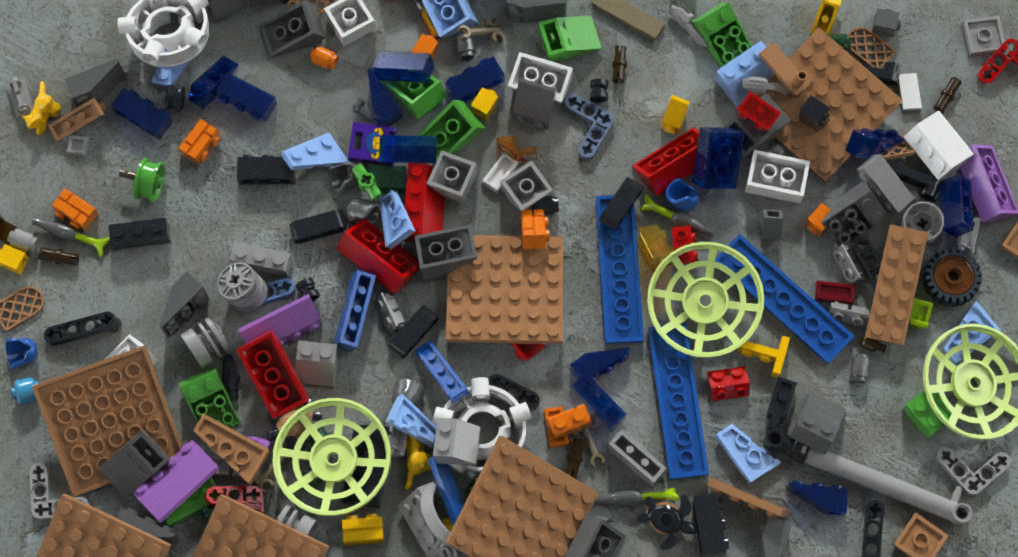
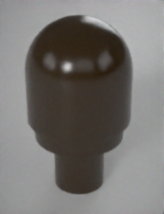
M865 335L860 339V346L870 352L879 350L885 353L887 345L879 343L878 340L865 338Z

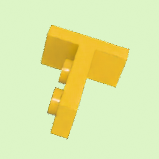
M782 336L778 350L746 341L737 351L741 352V355L745 357L755 356L763 362H774L771 377L778 378L782 370L790 338Z

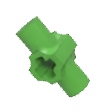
M362 164L352 168L353 174L358 179L360 190L366 192L372 201L378 200L382 193L376 186L374 175L367 173Z

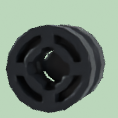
M593 79L590 81V88L592 89L590 101L596 103L608 101V80Z
M313 278L303 279L295 285L297 291L301 293V297L309 294L312 302L320 297L319 291L314 287L315 282Z

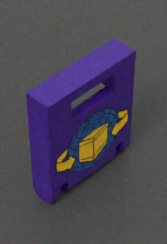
M353 122L348 160L392 166L393 161L386 158H394L397 129ZM355 135L362 137L360 150L353 149Z

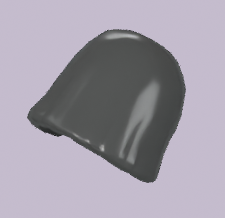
M346 162L329 168V180L339 195L358 186V179L352 172V168L356 164Z
M356 198L348 204L346 215L347 219L354 224L359 223L363 219H366L371 224H375L379 219L381 209L378 203Z
M400 378L396 380L392 395V405L396 398L403 394L417 407L424 396V388L420 383L412 379Z

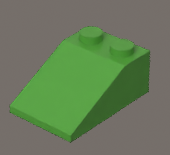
M408 58L379 80L400 104L418 119L447 97L441 82Z
M453 100L416 139L431 158L437 162L441 150L455 155L470 144L486 128L463 101Z

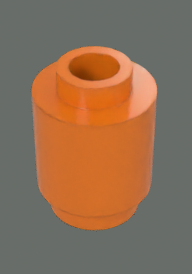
M321 46L313 48L310 53L311 62L325 69H334L339 59L335 52Z

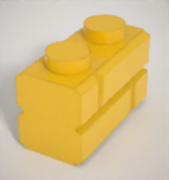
M375 513L367 514L366 518L350 515L346 516L345 520H342L344 546L384 543L382 516L378 517V514Z

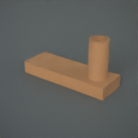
M774 42L759 53V57L794 98L809 87L810 84L806 80L808 78L807 72L804 70L798 71Z
M93 98L49 124L48 127L56 141H61L104 115L107 107L105 103H97L96 99Z

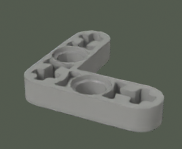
M943 447L936 453L938 464L962 488V491L969 496L977 495L1011 464L1009 455L1000 452L973 473L951 448ZM948 453L950 455L948 457L950 462L952 463L955 460L956 463L949 468L950 462L947 459L942 460L941 458L943 454ZM997 458H1003L1005 460L1004 465H1000L995 469L993 466L999 461ZM956 466L963 468V476L958 477L954 474L953 470ZM983 469L991 471V479L983 478L981 474ZM978 479L980 483L975 486L976 491L974 489L969 490V483L973 484Z
M35 463L31 466L29 472L32 515L38 520H52L60 499L51 500L49 469L42 463ZM38 468L44 471V473H41V480L45 481V483L39 482V477L35 474ZM40 486L45 487V494L37 497L35 494L36 489ZM73 497L90 505L89 501L84 497ZM42 506L44 509H51L53 515H51V512L45 511L41 516L37 513V510H40Z

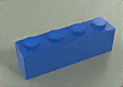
M360 270L351 275L333 343L337 344L339 349L352 352L358 347L376 275Z

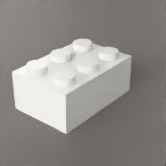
M754 150L745 192L801 204L804 197L810 161Z

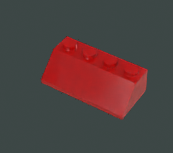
M693 127L633 164L632 167L647 189L657 196L666 191L671 181L675 179L682 180L696 173L698 169L712 163L719 156L712 139Z
M408 163L405 210L415 232L407 237L404 242H415V236L443 230L445 197L427 185L434 166L427 163Z
M366 219L345 231L336 248L359 268L369 274L376 275L375 280L394 294L402 290L420 269L419 260L400 245L395 246L393 249L386 248L384 233Z
M273 329L255 337L236 350L273 419L309 400L307 391Z

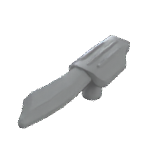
M672 5L668 10L670 15L680 26L689 32L698 45L708 47L702 35L689 23L694 19V15L692 13L687 14L682 8Z
M751 76L750 78L743 79L742 88L752 93L764 94L767 90H773L788 96L791 94L782 83H769L763 77Z

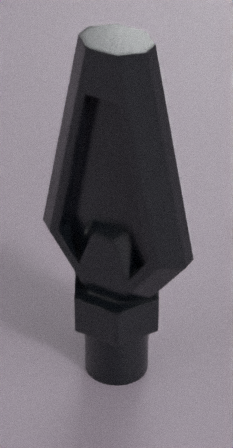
M228 354L223 356L222 382L227 386L231 399L238 398V383L241 377L232 355Z

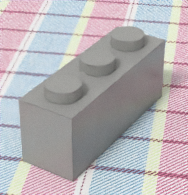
M881 154L872 155L856 169L860 174L861 180L870 186L871 191L880 199L884 210L887 212L899 213L914 199Z
M234 242L230 256L231 264L243 262L248 264L254 271L286 278L289 276L293 261L290 253Z
M622 429L608 444V449L651 487L655 485L666 471L664 465Z

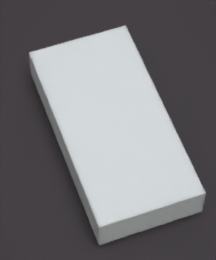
M917 73L899 74L898 87L900 98L903 100L901 103L902 112L921 110L922 105Z
M503 152L482 180V184L498 193L501 189L500 181L513 173L518 167L519 162Z

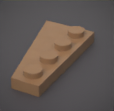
M205 414L202 415L193 430L250 485L271 452L268 448Z

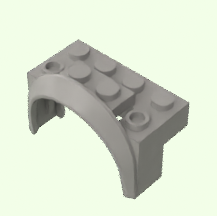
M436 481L418 487L397 506L427 557H467L466 554L445 543L450 531L440 521L434 508L433 495L440 492Z

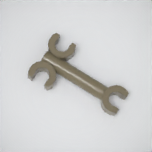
M494 17L492 23L489 18H486L484 20V28L470 29L466 25H461L457 29V32L461 31L464 33L460 37L462 41L467 40L470 36L490 34L489 40L492 44L497 41V38L499 43L505 40L504 34L500 32L498 27L499 20L497 17Z
M595 414L589 415L590 419H594L596 417ZM591 424L587 428L572 433L573 436H578L583 432L592 456L590 464L593 468L595 467L594 460L596 458H599L601 463L605 464V458L602 454L598 453L590 429H597L599 424Z
M284 445L282 448L288 449L289 447ZM281 456L280 465L286 460H292L293 458ZM273 463L262 473L259 470L253 480L260 486L264 494H267V491L264 489L265 484L269 483L272 487L275 486L271 479H267L274 472Z

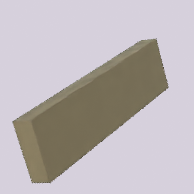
M593 0L592 2L593 7L653 40H656L665 23L623 0Z

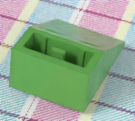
M720 3L691 21L694 28L706 41L707 49L721 68L752 47L729 3Z
M591 16L558 17L538 22V33L548 61L559 62L602 50Z
M215 366L179 383L197 423L203 414L229 428L241 423Z

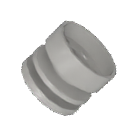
M927 201L917 202L906 210L901 227L928 232L927 245L932 243L941 233L944 226V216L935 204ZM920 221L926 223L924 229L921 226H917Z
M232 263L222 270L218 277L217 287L219 293L239 311L251 312L259 308L267 297L268 287L266 282L246 263Z
M209 317L204 319L208 328L205 329L200 322L198 323L200 333L197 334L190 328L181 334L182 339L202 369L213 362L210 353L214 352L219 358L222 357L218 348L222 347L225 353L230 352L227 339L218 325L211 321Z
M286 505L276 520L313 538L319 524V518L306 513L300 520V509L297 508L293 512V506Z

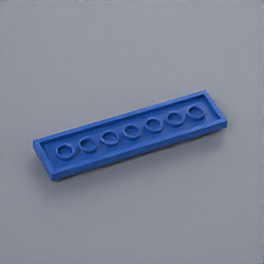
M614 195L596 196L605 345L644 343L635 206H632L618 229L613 231L600 223L599 218Z
M739 234L728 245L745 256L759 274L764 291V308L827 365L854 338L852 333L742 235ZM721 252L715 262L730 268L735 274L745 267L740 261L725 252ZM749 273L740 281L745 291L758 302L757 288Z
M681 323L680 325L687 330V324ZM648 327L669 480L709 476L692 357L667 344L658 334L655 327ZM676 328L666 334L675 343L690 350L689 337L683 335Z

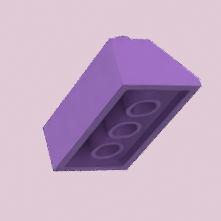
M978 144L969 146L974 155L960 169L964 176V183L968 186L971 193L970 198L977 208L978 218H981L982 223H994L1017 216V205L993 146Z
M309 294L238 330L246 344L255 337L273 329L283 347L286 342L298 340L302 337V334L308 331H316L322 325V322Z
M191 440L183 445L181 450L175 456H172L160 470L156 471L148 481L141 484L133 494L162 523L220 468L199 445Z

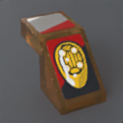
M515 135L496 138L497 148L516 161L537 160L536 146L517 149Z

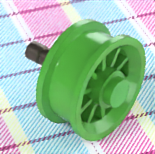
M143 158L136 173L121 169L119 177L134 180V198L140 199L144 197L148 198L150 202L155 203L160 196L164 184L165 163L159 162L157 164L150 162L148 158Z

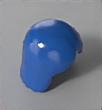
M681 179L671 181L666 188V198L679 211H691L699 203L697 190L685 184Z
M29 338L6 339L5 349L12 370L30 364L37 359L38 348L33 340Z

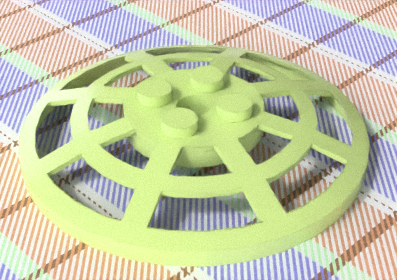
M697 242L678 248L662 260L651 278L647 304L652 324L667 344L686 355L711 358L731 353L749 340L757 329L762 317L764 291L759 274L754 266L737 250L715 242ZM709 249L708 261H696L684 266L678 258L681 254L692 250ZM717 250L733 256L745 267L735 274L727 266L715 262ZM672 261L678 271L671 278L666 291L655 289L661 272ZM697 267H706L705 277L695 280L688 272ZM714 268L725 272L731 278L721 284L713 279ZM749 273L757 288L758 304L746 303L745 289L740 280ZM682 276L688 284L684 293L672 292L675 283ZM735 284L739 291L740 302L729 301L727 290ZM653 296L665 298V308L670 322L663 327L659 325L654 312ZM702 296L710 297L711 303L708 306H703L700 303ZM671 300L682 301L684 312L676 318L671 309ZM727 308L739 310L736 319L729 326L723 319ZM744 312H756L751 328L739 339L733 330L741 322ZM688 318L697 322V334L686 330L680 324ZM716 322L723 330L713 335H704L706 324ZM676 328L683 335L695 339L694 351L678 345L666 334ZM727 335L733 343L730 347L719 351L702 352L703 341L717 340Z
M964 324L946 331L930 347L923 367L924 390L934 413L949 429L959 435L976 440H990L1001 437L1018 426V409L1008 404L1011 397V382L1018 380V372L1009 374L1006 365L996 354L1004 345L1018 364V347L1005 334L986 325ZM968 331L984 333L993 337L996 341L990 349L980 344L969 343ZM960 333L961 344L943 355L937 348L938 345L949 336ZM969 349L983 352L986 355L982 361L971 360ZM962 351L963 362L956 367L948 359L955 353ZM932 355L940 362L936 374L937 385H929L928 373ZM992 360L998 365L1002 375L995 376L992 369L988 366ZM944 367L952 373L951 383L942 384ZM971 378L976 380L977 388L971 386ZM1000 383L1005 385L1003 400L995 396L997 384ZM953 391L958 399L955 407L949 403L944 392ZM931 393H939L943 404L951 412L949 420L940 412ZM991 402L998 407L992 414L985 417L982 405ZM964 406L974 407L977 418L963 415L961 411ZM1003 411L1014 416L1013 420L1004 428L994 433L991 432L987 422L996 419ZM958 418L968 423L980 424L984 434L977 435L960 430L955 426Z
M342 398L317 400L297 410L282 426L273 449L274 474L283 493L301 509L321 516L344 515L366 505L383 487L391 465L390 440L380 420L363 405ZM337 406L336 418H327L312 424L306 416L309 412L321 407ZM345 407L363 413L372 423L363 430L355 422L344 419ZM300 420L306 430L298 438L294 450L282 448L288 432ZM335 424L334 434L322 437L317 431L320 427ZM343 425L354 429L359 435L352 441H349L342 436ZM377 428L385 444L386 459H375L374 447L369 436ZM311 435L316 441L311 452L300 451L304 441ZM363 441L366 442L369 459L358 458L355 448ZM331 454H338V461L334 464L329 463V456ZM281 456L293 458V470L298 481L287 487L281 472ZM299 459L309 460L313 470L304 477L300 471ZM356 466H365L367 470L362 479L357 483L351 474ZM373 467H383V475L378 485L371 494L366 496L361 487L369 479ZM317 477L326 481L324 493L315 490L308 483ZM343 480L351 488L341 493L332 494L334 483ZM303 487L312 495L323 498L321 509H315L304 504L293 493ZM355 493L361 501L346 509L329 511L331 500L342 499Z

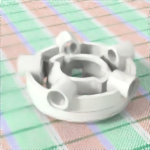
M140 0L131 8L127 17L118 18L119 34H126L131 49L139 59L147 64L157 67H174L184 64L195 58L208 41L209 20L205 7L209 6L208 0ZM170 12L177 14L179 24H181L177 31L168 35L155 34L152 37L149 36L159 27L171 23ZM193 20H196L198 24L203 22L201 31L195 28ZM144 22L143 28L140 30V25ZM140 33H141V36H142V39H143V42H141V43H140Z
M485 377L471 379V386L467 387L469 394L454 404L449 399L444 408L436 407L432 424L436 425L437 418L454 419L455 413L453 410L461 402L464 403L466 409L460 413L459 420L467 422L472 415L486 412L502 421L503 426L499 427L496 438L489 443L479 444L477 460L488 459L499 436L507 439L511 438V422H513L515 429L520 427L521 433L518 445L523 448L526 438V420L532 418L526 402L519 404L505 390L489 385V379ZM490 397L497 398L510 407V418L505 410H501L488 403L470 406L467 399L472 398V402L490 401ZM448 464L460 473H463L464 470L481 473L483 467Z

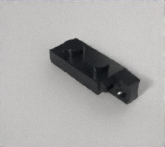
M778 377L766 413V419L770 420L767 430L777 429L778 423L783 424L787 417L797 382Z

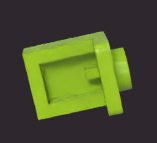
M914 298L909 319L911 327L920 330L923 327L928 328L933 303Z

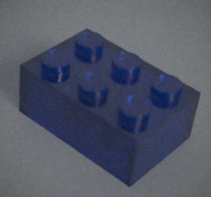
M700 127L692 182L702 189H736L744 133L735 128Z

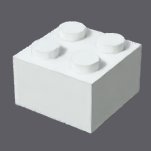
M339 0L324 8L326 19L343 46L376 30L375 20L362 0Z

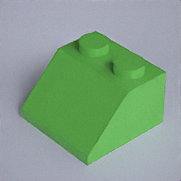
M925 390L902 409L927 439L931 438L945 426L932 410ZM931 393L938 409L949 420L951 412L943 404L939 393Z

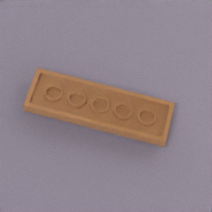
M889 225L865 338L904 346L928 232Z

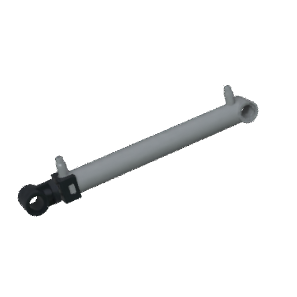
M779 429L769 430L764 437V446L771 452L776 451L788 457L792 452L790 459L793 461L809 464L947 519L954 525H964L972 517L970 506L965 503H958L962 488L959 486L955 488L951 500L829 451L824 454L799 441L795 444V439L784 434ZM769 437H777L779 443L772 444L769 440ZM957 510H961L964 513V519H960L956 515Z

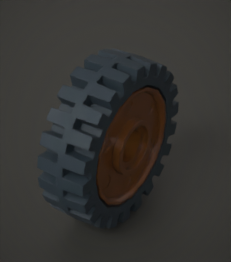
M951 248L950 250L944 249L942 252L939 251L933 255L925 266L922 281H924L923 286L927 289L926 293L931 295V299H936L940 305L942 303L947 307L950 305L952 307L964 305L976 295L982 283V271L979 270L980 265L975 263L976 259L974 257H970L971 254L968 252L966 254L963 253L964 250L959 249L956 251V248ZM948 275H954L956 277V281L950 280Z

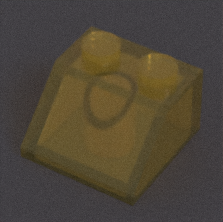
M658 225L641 226L637 232V242L652 273L655 272L662 260L674 251L672 246H668L666 242L667 236L663 229L660 230Z

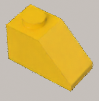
M822 0L810 33H814L819 27L829 36L842 0Z
M674 95L671 96L661 126L665 132L679 135L687 116L689 101Z

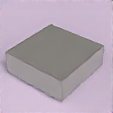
M69 135L67 154L87 157L89 137Z

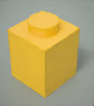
M482 87L471 104V111L487 121L499 103L497 93Z
M4 244L3 248L0 249V267L21 275L29 257L25 252Z

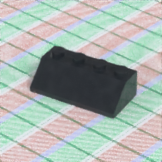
M359 425V426L362 427L363 430H364V429L367 428L369 425ZM383 426L387 432V435H391V433L389 432L390 427ZM377 428L369 436L374 447L375 459H386L385 444ZM354 429L352 440L359 435V433ZM363 441L355 449L358 458L369 459L366 442ZM356 466L351 475L357 483L364 476L367 467ZM373 467L369 479L361 487L366 496L371 494L378 485L383 475V467ZM346 481L343 492L351 489ZM384 485L377 495L364 506L381 508ZM355 493L342 498V503L356 505L361 502Z

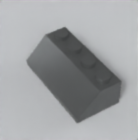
M586 514L565 557H616L626 536L603 519Z

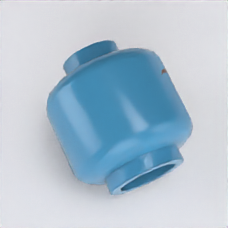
M33 378L16 380L14 388H11L12 399H17L20 405L36 402L37 399L32 386L38 384V381H35Z

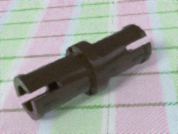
M619 45L615 46V59L612 62L614 68L613 82L616 84L619 83V80L620 84L625 81L627 47L621 45V50Z
M951 77L946 88L942 89L940 92L941 96L933 107L936 112L944 113L950 101L954 100L955 93L962 84L960 79Z
M43 247L40 248V251H42L38 255L40 260L53 261L59 265L61 263L78 265L76 261H79V254L63 252L61 249L56 251Z
M573 438L571 453L567 457L569 461L566 474L577 479L580 462L583 461L582 452L586 441L580 440V438Z

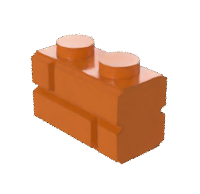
M200 119L178 147L181 155L199 165L201 161H206L209 156V150L212 147H216L220 142V133L215 127Z
M64 189L52 204V208L55 211L54 215L61 220L65 218L69 220V224L76 228V230L81 228L86 231L99 214L96 208L67 189Z
M542 209L524 210L521 212L523 249L546 248V241H549V230H545V228H548V217H544Z
M582 404L577 406L576 409L572 408L547 418V424L554 440L591 426V419L585 405Z

